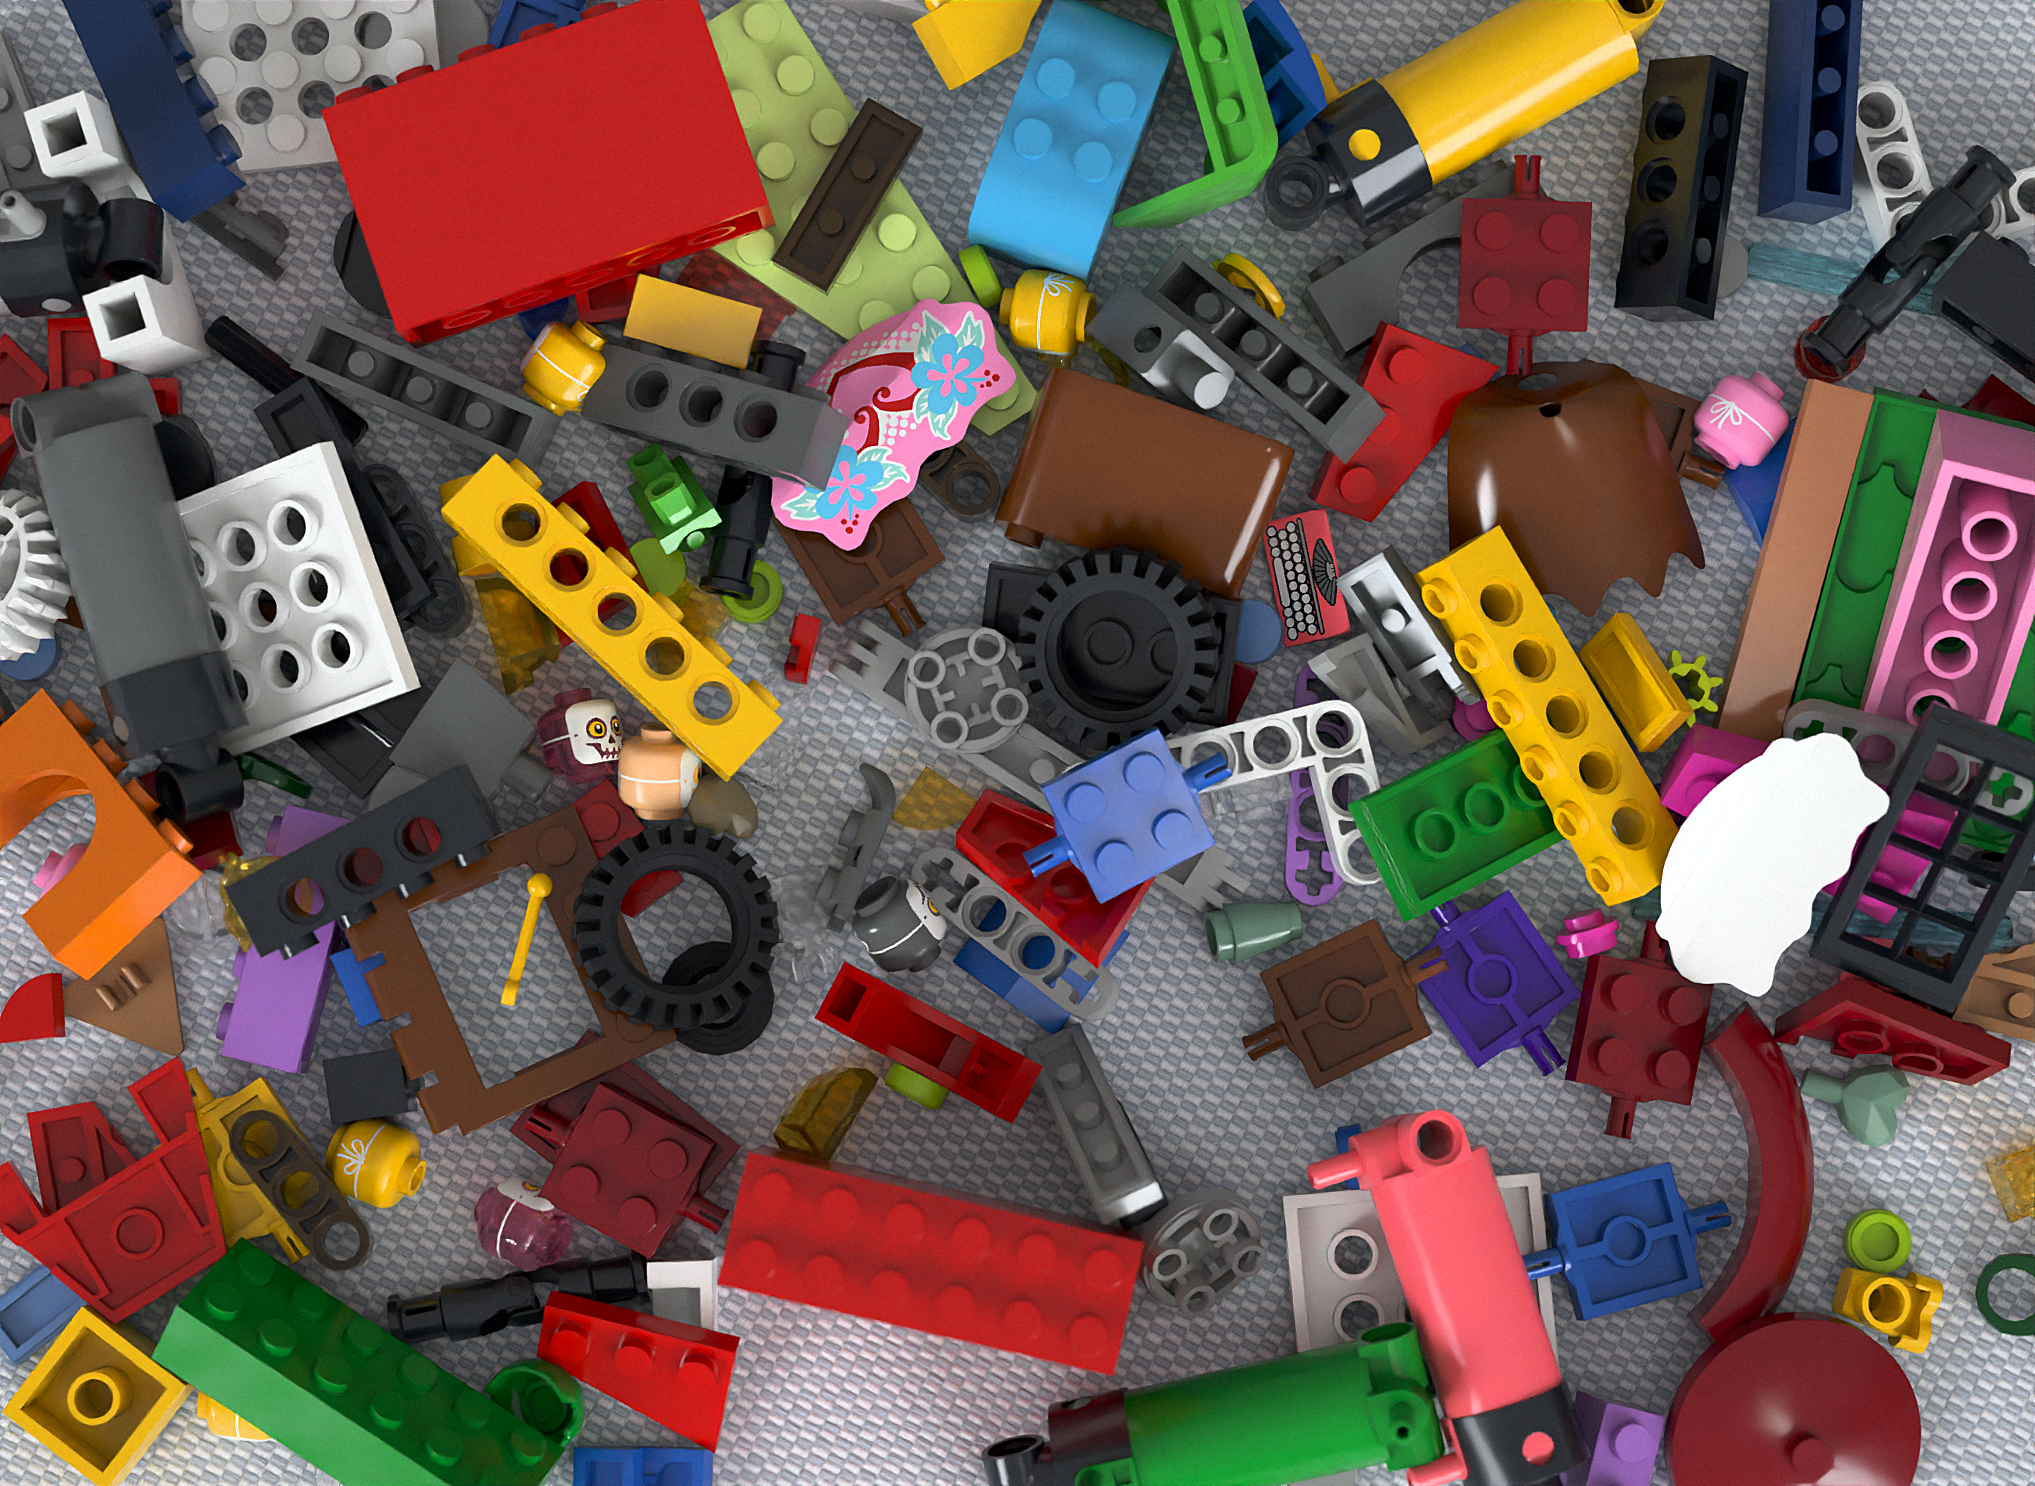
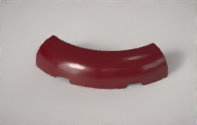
M1744 1001L1703 1038L1702 1050L1713 1062L1727 1085L1738 1114L1742 1118L1749 1150L1746 1197L1747 1213L1736 1249L1732 1250L1715 1283L1704 1298L1686 1315L1711 1344L1742 1324L1775 1314L1791 1285L1802 1257L1811 1222L1813 1205L1814 1152L1809 1120L1800 1089L1784 1053L1769 1028L1747 1001Z

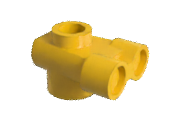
M1846 1267L1841 1271L1831 1307L1834 1313L1888 1335V1342L1891 1346L1921 1354L1927 1348L1931 1338V1319L1942 1300L1943 1284L1938 1279L1916 1272H1910L1905 1278H1899ZM1872 1294L1871 1301H1870V1303L1868 1304V1302H1869V1297H1870V1295Z

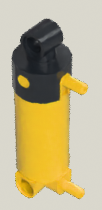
M1520 0L1382 78L1372 80L1370 77L1341 94L1319 55L1315 53L1310 54L1323 86L1327 107L1304 127L1313 152L1306 156H1291L1282 159L1272 167L1265 183L1262 205L1266 216L1275 226L1283 230L1300 231L1312 226L1320 218L1324 210L1340 202L1352 220L1361 228L1373 224L1432 191L1434 185L1638 73L1639 58L1636 46L1644 38L1663 7L1665 0ZM1621 6L1630 9L1633 13L1625 11ZM1291 180L1300 181L1311 190L1313 200L1308 205L1292 207L1281 199L1278 188Z

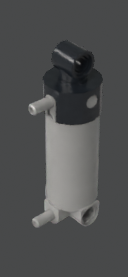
M81 181L11 188L1 191L0 317L17 315L21 318L87 311L82 296L109 287L111 280L123 282L142 274L154 280L159 278L163 271V209L156 203L138 198H116L100 205L91 188Z

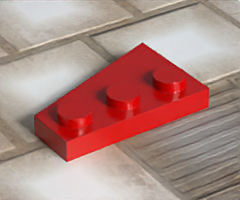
M986 788L956 832V849L1098 969L1155 880L1156 875L1101 904L1096 899L1084 873L1072 864L1069 859L1034 877L1022 853L1057 836L1054 817Z

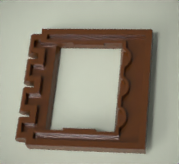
M574 805L488 841L493 852L459 870L453 859L430 870L435 883L402 900L399 899L395 889L373 900L372 903L377 913L343 930L357 963L383 954L386 964L363 974L383 1021H390L406 1013L410 1015L413 1023L389 1034L410 1082L432 1072L436 1074L439 1083L415 1093L433 1135L458 1125L464 1137L678 1040L673 1028L668 1031L652 1030V1024L644 1022L637 1026L626 1021L628 1015L619 1009L614 1013L602 1004L606 1000L603 994L598 989L592 993L584 982L589 978L585 967H577L574 954L579 950L577 940L571 941L570 927L576 922V913H572L575 899L583 890L581 886L583 881L599 861ZM528 862L533 874L544 873L552 880L553 889L544 899L606 1037L596 1039L592 1043L576 1050L574 1046L514 1072V1078L493 1085L486 1090L408 914L437 901L440 906L499 880V874ZM619 909L617 920L618 933L625 955L638 971L651 979Z

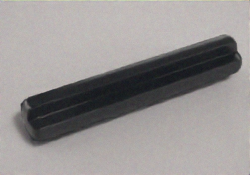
M219 316L204 335L206 344L274 395H277L306 376L290 368V363L227 316ZM319 386L351 444L355 447L365 436L369 428L368 423Z

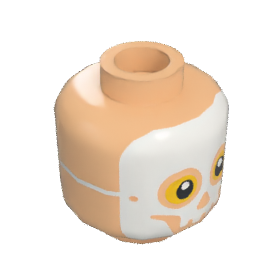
M662 722L643 724L640 726V734L625 739L622 743V748L620 749L619 747L618 756L620 754L618 760L619 797L626 805L634 808V814L637 817L643 819L670 820L682 817L701 779V759Z

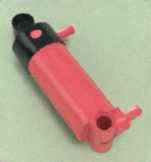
M1431 1110L1390 1116L1383 1120L1377 1128L1351 1136L1348 1139V1152L1309 1164L1307 1168L1308 1180L1311 1186L1317 1190L1353 1177H1357L1361 1190H1370L1444 1415L1439 1419L1450 1454L1441 1456L1430 1463L1408 1468L1406 1472L1408 1485L1439 1486L1461 1478L1463 1486H1563L1559 1474L1586 1462L1591 1457L1567 1381L1561 1376L1486 1146L1484 1144L1470 1146L1465 1130L1455 1116L1443 1110ZM1417 1133L1421 1142L1420 1150L1417 1146Z

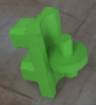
M658 442L653 443L626 461V464L637 480L628 486L627 489L667 555L677 549L681 552L694 551L710 540V528L718 525L722 520L681 455L670 461Z

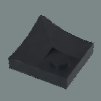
M338 631L331 638V650L338 661L346 664L350 656V645L347 638ZM419 680L420 688L290 736V738L359 798L363 799L394 764L389 759L390 755L433 691Z

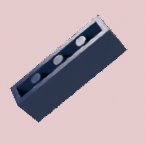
M62 0L152 201L181 223H185L247 185L236 162L242 157V151L231 132L223 124L218 123L213 112L214 109L219 107L218 99L207 81L200 74L195 73L190 60L196 57V52L186 34L178 25L172 24L167 11L173 8L172 0Z
M1770 0L1757 216L1815 225L1850 211L1852 208L1863 0Z

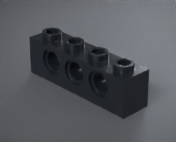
M1713 55L1649 60L1646 86L1642 94L1643 108L1638 143L1633 157L1634 171L1629 206L1625 215V234L1620 269L1616 277L1614 308L1650 322L1714 321L1749 72Z
M467 763L461 764L224 887L259 956L262 958L279 950L284 961L320 943L314 931L337 920L343 931L376 914L377 910L372 901L395 889L399 899L402 900L435 883L430 870L453 859L459 870L493 852L488 840L503 833ZM419 817L433 820L441 831L440 845L431 854L423 853L416 849L410 839L411 826ZM360 848L374 850L382 860V875L375 884L361 881L353 871V858ZM303 878L316 881L324 891V904L317 914L303 911L296 902L295 889Z

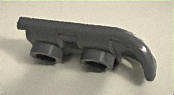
M236 192L189 220L272 280L277 281L283 274L284 269L277 265L276 261L287 248V244L284 243L289 238L287 227L278 217L270 212L260 211L255 215L252 212L244 214L234 207L238 202ZM226 224L243 234L245 238L242 240L225 228Z
M867 763L860 764L859 771L869 787L872 809H867L865 813L852 809L837 843L848 848L845 860L840 870L830 865L827 867L813 900L825 905L823 912L830 916L826 928L836 933H841L845 922H848L895 809L896 793L890 777L884 771Z

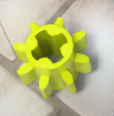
M1678 650L1669 652L1667 654L1669 670L1667 671L1673 680L1676 681L1685 676L1691 681L1687 691L1694 699L1689 698L1687 701L1692 709H1699L1706 714L1717 712L1719 708L1708 697L1710 690L1723 683V680L1719 677L1708 678L1702 669L1706 663L1707 656L1702 654L1694 659L1691 664H1682V658ZM1694 712L1682 723L1685 730H1689L1693 723H1696Z

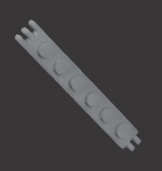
M862 617L856 629L866 638L874 640L876 644L869 651L855 641L848 639L842 650L863 664L856 673L845 663L834 660L828 671L918 729L908 713L904 696L906 672L909 661L916 651ZM1025 721L1012 738L995 749L977 754L955 753L1052 817H1054V814L1039 785L1060 775L1067 767L1085 761ZM1216 845L1157 874L1153 881L1200 913L1204 912L1208 904L1223 910L1222 903H1234L1217 892L1222 882L1243 895L1246 894L1252 885L1231 871L1237 859Z

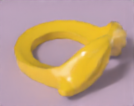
M1232 252L1221 261L1215 260L1212 262L1213 269L1239 290L1252 289L1256 291L1255 303L1282 323L1281 316L1285 312V304L1279 291L1259 268L1241 255Z

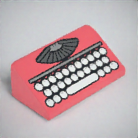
M1325 508L1269 521L1262 539L1277 612L1281 616L1285 627V648L1347 636L1350 633V625L1344 596L1335 581L1339 577Z

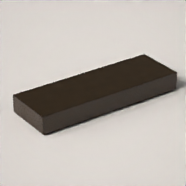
M868 97L772 258L773 265L828 296L924 134L923 128Z

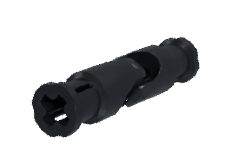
M1972 145L1965 153L1968 158L1965 164L1944 187L1936 185L1905 220L1902 228L1895 236L1883 245L1837 297L1838 307L1815 332H1806L1800 339L1805 348L1823 365L1840 376L1845 375L1851 368L1848 361L1872 334L1881 335L1929 281L1935 270L1954 253L1979 225L1978 215L2001 189H2010L2016 183L2017 179L2013 172L1993 153L1979 145ZM1891 268L1900 275L1899 279L1883 284L1886 274Z
M754 340L751 347V354L755 356L752 371L775 380L777 383L774 389L792 393L798 366L804 365L806 352L788 344L770 340ZM777 416L772 418L767 424L764 436L774 429L777 423ZM725 464L722 483L715 505V510L722 522L710 528L709 535L714 539L707 575L700 578V590L717 596L732 597L736 600H752L754 588L750 586L757 551L766 545L773 513L771 506L773 479L770 476Z
M631 1249V1253L628 1255L593 1262L588 1256L525 1269L532 1271H515L504 1275L500 1279H469L444 1284L440 1292L402 1299L399 1294L389 1295L387 1316L392 1336L410 1347L414 1343L448 1337L452 1342L486 1336L501 1331L507 1326L526 1327L541 1324L545 1306L540 1308L541 1304L539 1298L535 1295L533 1283L538 1282L558 1285V1292L605 1304H614L639 1299L642 1304L652 1303V1289H648L647 1258Z

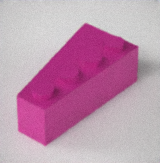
M1693 723L1661 773L1660 804L1688 818L1716 786L1744 765L1764 755L1772 743ZM1875 783L1882 790L1886 791L1888 786ZM1913 794L1895 832L1939 849L1956 818L1955 811ZM1868 825L1856 840V843L1851 853V860L1861 842V839ZM1888 845L1870 881L1907 896L1930 861ZM1843 876L1823 886L1821 890L1834 896ZM1866 895L1862 896L1857 907L1858 910L1886 925L1898 909Z

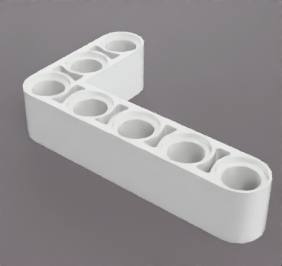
M1882 81L1869 82L1858 89L1853 182L1876 253L1889 239L1895 236L1897 223H1904L1933 190L1906 101L1897 88L1892 84ZM1860 104H1871L1880 109L1884 116V128L1873 129L1862 123L1858 116V106ZM1888 163L1899 169L1903 176L1902 189H1891L1884 186L1877 176V165ZM2035 166L2013 172L2017 179L2016 183L2010 189H2001L1979 214L1982 221L1981 230L1983 229L1997 240L2000 237L2012 240L2035 233V215L2022 209L2017 199L2019 188H2028L2035 192ZM1971 232L1950 257L1961 255L1979 232Z
M1341 700L1325 701L1165 741L1173 758L1185 769L1191 767L1190 757L1192 751L1199 745H1212L1222 753L1232 776L1199 791L1198 795L1308 768L1327 846L1336 873L1345 882L1353 885H1369L1383 880L1377 867L1369 874L1359 873L1351 867L1348 861L1349 847L1355 839L1363 837L1351 812L1338 807L1332 798V787L1339 776L1355 778L1360 782L1364 790V796L1381 788L1364 721L1359 711L1351 704ZM1323 714H1334L1345 721L1348 727V737L1346 743L1341 748H1329L1319 741L1316 735V724ZM1272 729L1283 736L1286 742V753L1280 763L1268 764L1262 762L1256 756L1253 750V741L1255 735L1260 730ZM1085 761L1078 762L1067 767L1062 773L1082 764Z

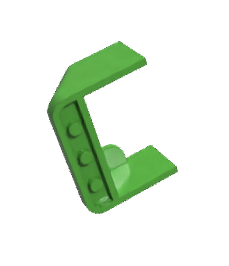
M1092 0V1H1102V2H1106V1H1108V0ZM1155 0L1162 11L1171 15L1208 145L1204 159L1205 176L1113 214L1112 219L1115 227L1171 228L1253 193L1260 185L1273 162L1278 148V135L1239 0Z

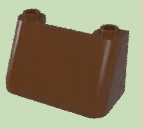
M1052 367L1041 379L993 524L1007 528L1004 538L1033 549H1040L1043 540L1052 542L1061 540L1087 550L1102 546L1104 550L1114 549L1118 544L1131 545V550L1142 552L1146 547L1158 551L1157 558L1167 563L1174 559L1183 565L1180 572L1189 580L1195 576L1203 586L1200 592L1239 598L1286 480L1295 451L1289 446L1273 439L1090 375L1066 368Z

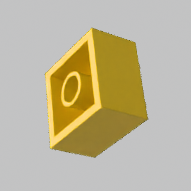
M88 1304L79 1309L2 1410V1413L97 1486H117L123 1483L195 1387L151 1358L157 1344L124 1319L115 1325Z

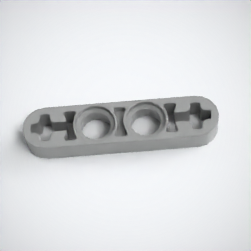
M1809 698L1797 702L1788 710L1784 717L1783 738H1790L1796 742L1801 741L1802 730L1800 728H1808L1812 720L1823 722V733L1837 734L1842 737V728L1849 727L1851 729L1847 734V741L1855 751L1865 777L1874 783L1888 786L1917 726L1829 701ZM1882 735L1891 740L1895 750L1885 761L1878 763L1868 762L1857 752V746L1860 741L1867 736ZM1938 744L1934 753L1943 752L1953 756L1958 763V768L1949 778L1933 780L1923 774L1920 781L1965 799L1970 788L1964 787L1969 778V763H1977L1978 773L1983 761ZM1995 766L1989 780L1998 781L2003 772H2011ZM2011 773L2014 786L2016 787L2007 786L2003 794L1998 795L1992 793L1991 782L1988 781L1977 804L2007 816L2017 814L2030 802L2033 793V782ZM1972 775V784H1973V781H1974V779H1975V777H1976V776H1973V775Z
M934 847L924 851L916 858L911 868L910 879L917 881L924 888L937 911L1041 992L1082 1021L1095 1022L1106 1018L1114 1011L1119 1001L1120 988L1116 977L1104 965L1101 964L1098 969L1095 968L1007 891L955 851L946 847ZM954 864L949 874L959 884L969 890L964 895L962 901L941 886L935 888L931 893L935 886V881L930 877V874L934 868L939 867L942 870H947ZM978 880V881H979V884H978L977 886L973 887L975 881ZM991 898L1002 900L1006 907V918L1003 924L997 930L991 932L978 930L974 921L977 907L983 901ZM959 906L957 913H954L953 909ZM1037 936H1048L1055 945V955L1051 963L1039 970L1027 968L1022 958L1026 943ZM1076 955L1077 959L1070 963L1071 956ZM1067 967L1088 982L1093 981L1097 975L1100 976L1095 986L1102 994L1095 1003L1084 999L1079 1005H1076L1080 997L1079 992L1060 977L1065 973ZM1057 980L1055 987L1050 988V984Z

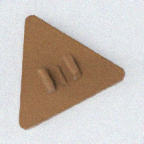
M156 917L88 981L79 976L63 989L64 1015L171 1056L180 1055L184 1051L185 1045L167 923L163 918Z

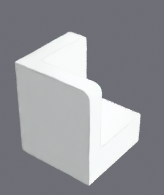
M717 1257L652 1259L647 1262L648 1289H652L654 1316L719 1332Z

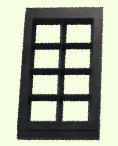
M1932 700L1928 709L1924 711L1885 791L1889 797L1887 811L1877 821L1868 825L1850 862L1848 871L1844 874L1813 937V943L1808 951L1809 956L1953 1013L1957 1004H1960L2035 856V797L2023 821L1979 805L1977 802L1995 766L2035 782V741ZM1938 744L1983 761L1965 799L1920 781ZM1913 794L1958 812L1940 849L1895 832ZM1970 817L2015 835L1997 872L1952 854ZM1888 845L1933 862L1915 899L1870 881ZM1945 867L1990 885L1972 922L1927 904ZM1863 895L1908 912L1891 948L1846 931ZM1920 917L1965 935L1947 971L1903 954Z

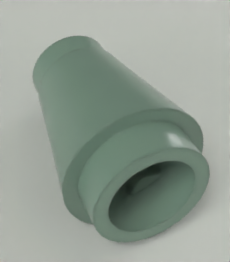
M1295 901L1285 903H1222L1223 910L1218 908L1217 910L1206 912L1204 915L1206 941L1215 962L1228 960L1231 965H1236L1289 943L1291 940L1301 939L1303 936L1302 919Z

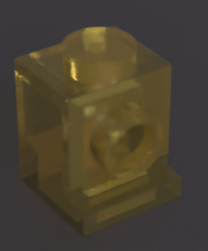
M2035 1142L1984 1162L2009 1223L2030 1216L2031 1220L2035 1219Z

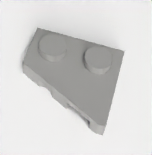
M1368 632L1328 649L1307 661L1311 670L1342 701L1351 704L1359 711L1364 723L1400 759L1454 732L1447 719L1439 722L1430 718V715L1425 712V708L1420 705L1408 686L1404 688Z

